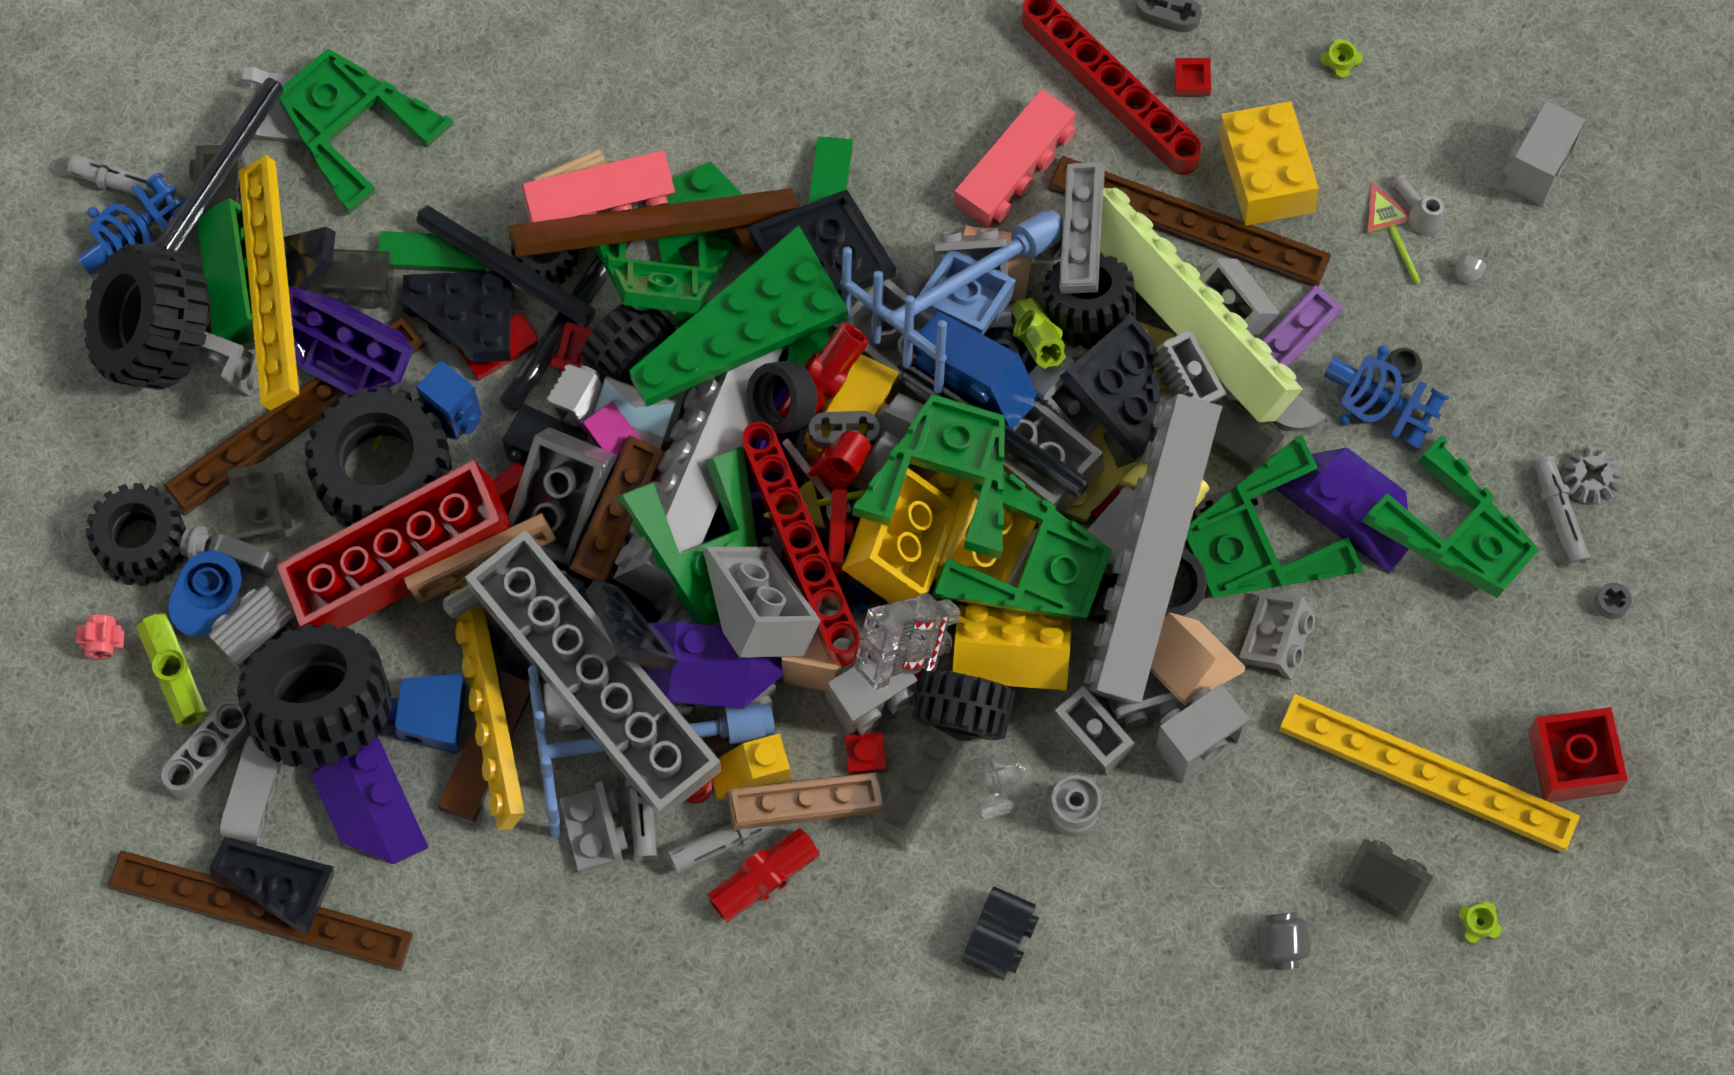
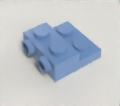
M949 250L919 296L977 261L969 255ZM992 269L923 311L932 316L940 311L984 335L992 321H997L1011 300L1016 279L1009 277L1000 270Z

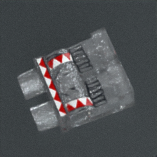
M927 592L918 595V598H911L868 609L861 636L864 640H860L854 668L875 690L888 687L890 678L902 673L915 674L921 671L922 668L926 671L936 669L939 656L950 653L952 640L951 635L946 632L948 625L958 623L960 616L959 608L950 599L937 602Z

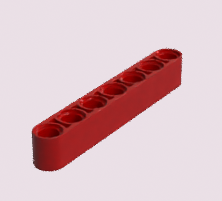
M1023 0L1022 26L1171 171L1179 175H1189L1197 169L1202 145L1196 134L1057 1ZM1040 11L1044 14L1036 16L1033 15L1032 12ZM1058 34H1064L1068 36V38L1059 39L1055 36ZM1083 57H1087V58L1092 59L1093 61H1091V62H1082V61L1079 60V59H1080V58H1083ZM1114 81L1117 83V85L1109 86L1104 84L1103 82ZM1137 104L1142 108L1135 110L1128 107V105ZM1159 127L1165 129L1167 132L1156 133L1152 129ZM1180 151H1185L1190 153L1192 156L1181 157L1177 153Z
M751 423L744 429L742 434L745 460L797 585L820 619L816 630L827 657L836 665H851L858 659L861 651L860 635L775 431L767 423ZM756 440H765L769 443L763 449H754L750 446ZM771 472L782 475V478L776 482H769L764 479ZM783 505H792L796 508V511L790 515H782L778 512V509ZM797 538H806L810 541V544L805 548H795L791 545ZM811 571H819L824 574L823 579L817 582H811L805 576ZM828 604L834 605L839 609L837 613L830 616L821 614L819 610L822 606ZM840 638H847L853 644L848 649L840 650L834 647L833 643Z

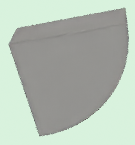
M1298 395L1273 424L1287 431L1312 430L1325 422L1326 416Z

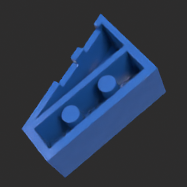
M938 311L922 328L919 334L936 346L937 323L940 320L947 322L945 352L947 359L945 361L944 382L980 408L1004 415L1005 424L1014 429L1040 400L1020 355ZM913 343V350L917 356L915 361L918 366L927 373L935 375L936 360Z

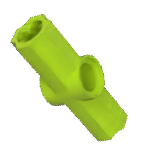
M1031 297L1025 300L1017 299L1010 308L1012 312L1011 321L1014 325L1013 336L1026 345L1034 361L1044 369L1051 366L1058 367L1066 358L1064 354L1065 344L1061 339L1062 330L1050 321L1036 300Z
M153 614L144 618L136 628L179 728L184 726L190 727L202 722L209 713L167 614ZM181 665L180 670L175 675H164L165 670L169 666Z

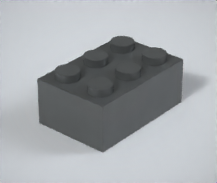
M550 427L536 434L508 515L511 526H516L542 513L552 529L555 540L542 546L541 549L549 558L570 566L611 475L617 455Z

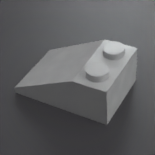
M706 547L704 556L722 631L737 655L746 658L804 656L820 623V619L771 547Z

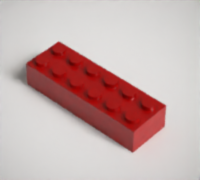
M472 460L281 562L277 567L301 628L309 624L314 625V627H321L322 623L333 624L337 629H340L341 626L349 627L411 594L405 583V577L501 533L512 526L491 476L475 460Z

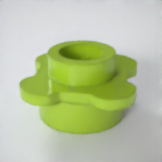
M1343 39L1335 40L1330 46L1329 51L1323 52L1320 57L1321 64L1333 69L1338 78H1347L1350 70L1354 66L1360 65L1363 61V56L1357 51L1356 47L1351 42ZM1342 56L1345 60L1340 61L1338 58Z
M1485 901L1472 907L1463 906L1459 910L1458 917L1463 921L1466 930L1464 938L1469 943H1477L1481 938L1490 937L1496 939L1500 936L1502 927L1497 923L1498 917L1493 903ZM1481 919L1484 924L1480 926L1476 921Z

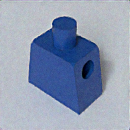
M463 674L413 677L401 680L399 698H390L392 702L391 712L386 717L387 720L395 721V732L399 740L451 753H458L466 693V682Z

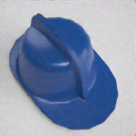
M208 550L197 553L186 562L172 590L168 604L170 619L178 630L186 635L196 637L208 635L212 632L211 627L213 623L222 615L229 613L242 581L240 568L235 560L224 552Z

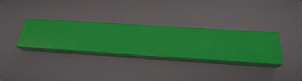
M817 136L808 204L848 189L853 139ZM830 327L789 344L787 361H795L804 366L812 354L815 352L820 353L826 345Z

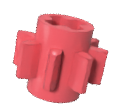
M91 615L87 618L86 626H77L76 643L79 644L80 649H85L84 655L86 657L100 660L110 659L113 657L114 648L123 649L125 631L121 630L120 625H116L114 617Z

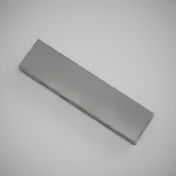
M1103 162L1067 164L1059 282L1061 294L1098 292L1105 172Z

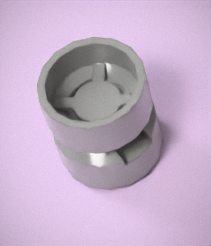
M1080 775L1068 776L1058 782L1053 789L1049 812L1051 823L1057 831L1066 836L1078 837L1084 836L1093 830L1098 822L1102 801L1100 789L1095 782Z

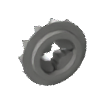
M1587 447L1583 451L1574 452L1566 461L1562 471V481L1564 485L1569 486L1570 495L1575 500L1588 505H1600L1610 501L1618 493L1621 487L1623 472L1620 471L1616 458L1608 456L1604 449L1596 451ZM1586 468H1589L1591 471L1603 468L1598 478L1599 482L1591 479L1582 483L1587 474Z

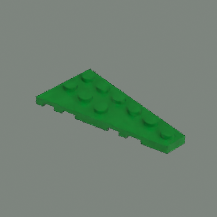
M797 226L629 371L630 378L645 406L648 407L849 318L848 309L800 226Z

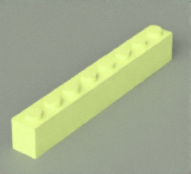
M1104 188L1100 252L1105 257L1110 255L1116 257L1118 263L1124 262L1128 266V271H1131L1134 277L1135 290L1177 335L1187 330H1192L1217 378L1258 422L1276 421L1303 390L1295 381L1296 375L1284 364H1279L1270 355L1272 353L1271 348L1261 339L1253 337L1246 329L1248 325L1245 320L1236 313L1230 312L1222 304L1224 299L1216 290L1204 285L1199 279L1200 273L1191 264L1183 262L1175 254L1177 251L1175 246L1167 239L1156 234L1152 229L1153 223L1145 215L1136 212L1129 205L1130 199L1124 192L1117 188Z

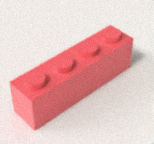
M1041 89L957 187L954 195V206L986 228H990L995 221L1001 223L1009 214L1012 208L1010 203L1017 195L1023 197L1029 191L1034 181L1032 179L1034 174L1039 169L1045 171L1050 166L1055 157L1053 152L1060 144L1066 146L1076 133V128L1074 127L1076 112Z
M664 150L523 183L521 187L529 222L632 209V206L646 203L647 207L668 204L667 198L672 197L675 193Z

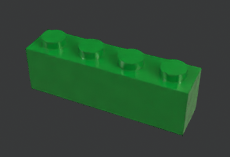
M228 198L201 214L197 220L198 241L203 261L202 270L208 284L206 290L210 295L209 311L212 334L244 347L255 340L242 205Z

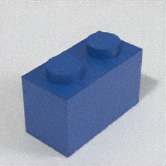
M441 360L416 387L420 399L428 405L430 412H435L442 428L458 440L463 433L468 435L477 428L481 421L480 416L482 412L475 387Z

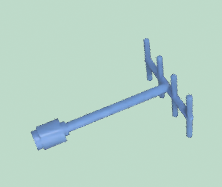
M1053 210L1038 212L1012 229L1011 242L1007 243V246L997 249L916 298L911 295L907 296L905 304L893 312L882 305L883 273L881 271L874 273L872 297L851 281L852 249L844 247L842 251V280L840 281L842 287L841 299L848 309L849 318L851 295L873 311L872 342L874 344L881 342L882 319L904 335V368L912 366L913 343L935 359L934 391L942 393L944 389L945 361L947 359L945 354L947 322L940 320L937 323V342L935 346L914 330V316L1019 254L1032 259L1060 242L1063 234V219Z
M531 665L528 668L529 688L547 817L551 836L557 838L560 836V819L551 759L604 752V750L594 738L549 744L538 668L535 665ZM761 702L748 704L744 709L724 707L725 715L718 716V720L689 724L700 738L720 735L721 739L728 738L729 745L746 743L775 735L771 705L762 706Z

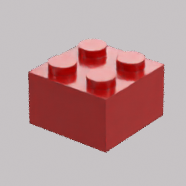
M1612 707L1535 718L1528 733L1543 800L1552 803L1616 794L1622 790L1628 781Z

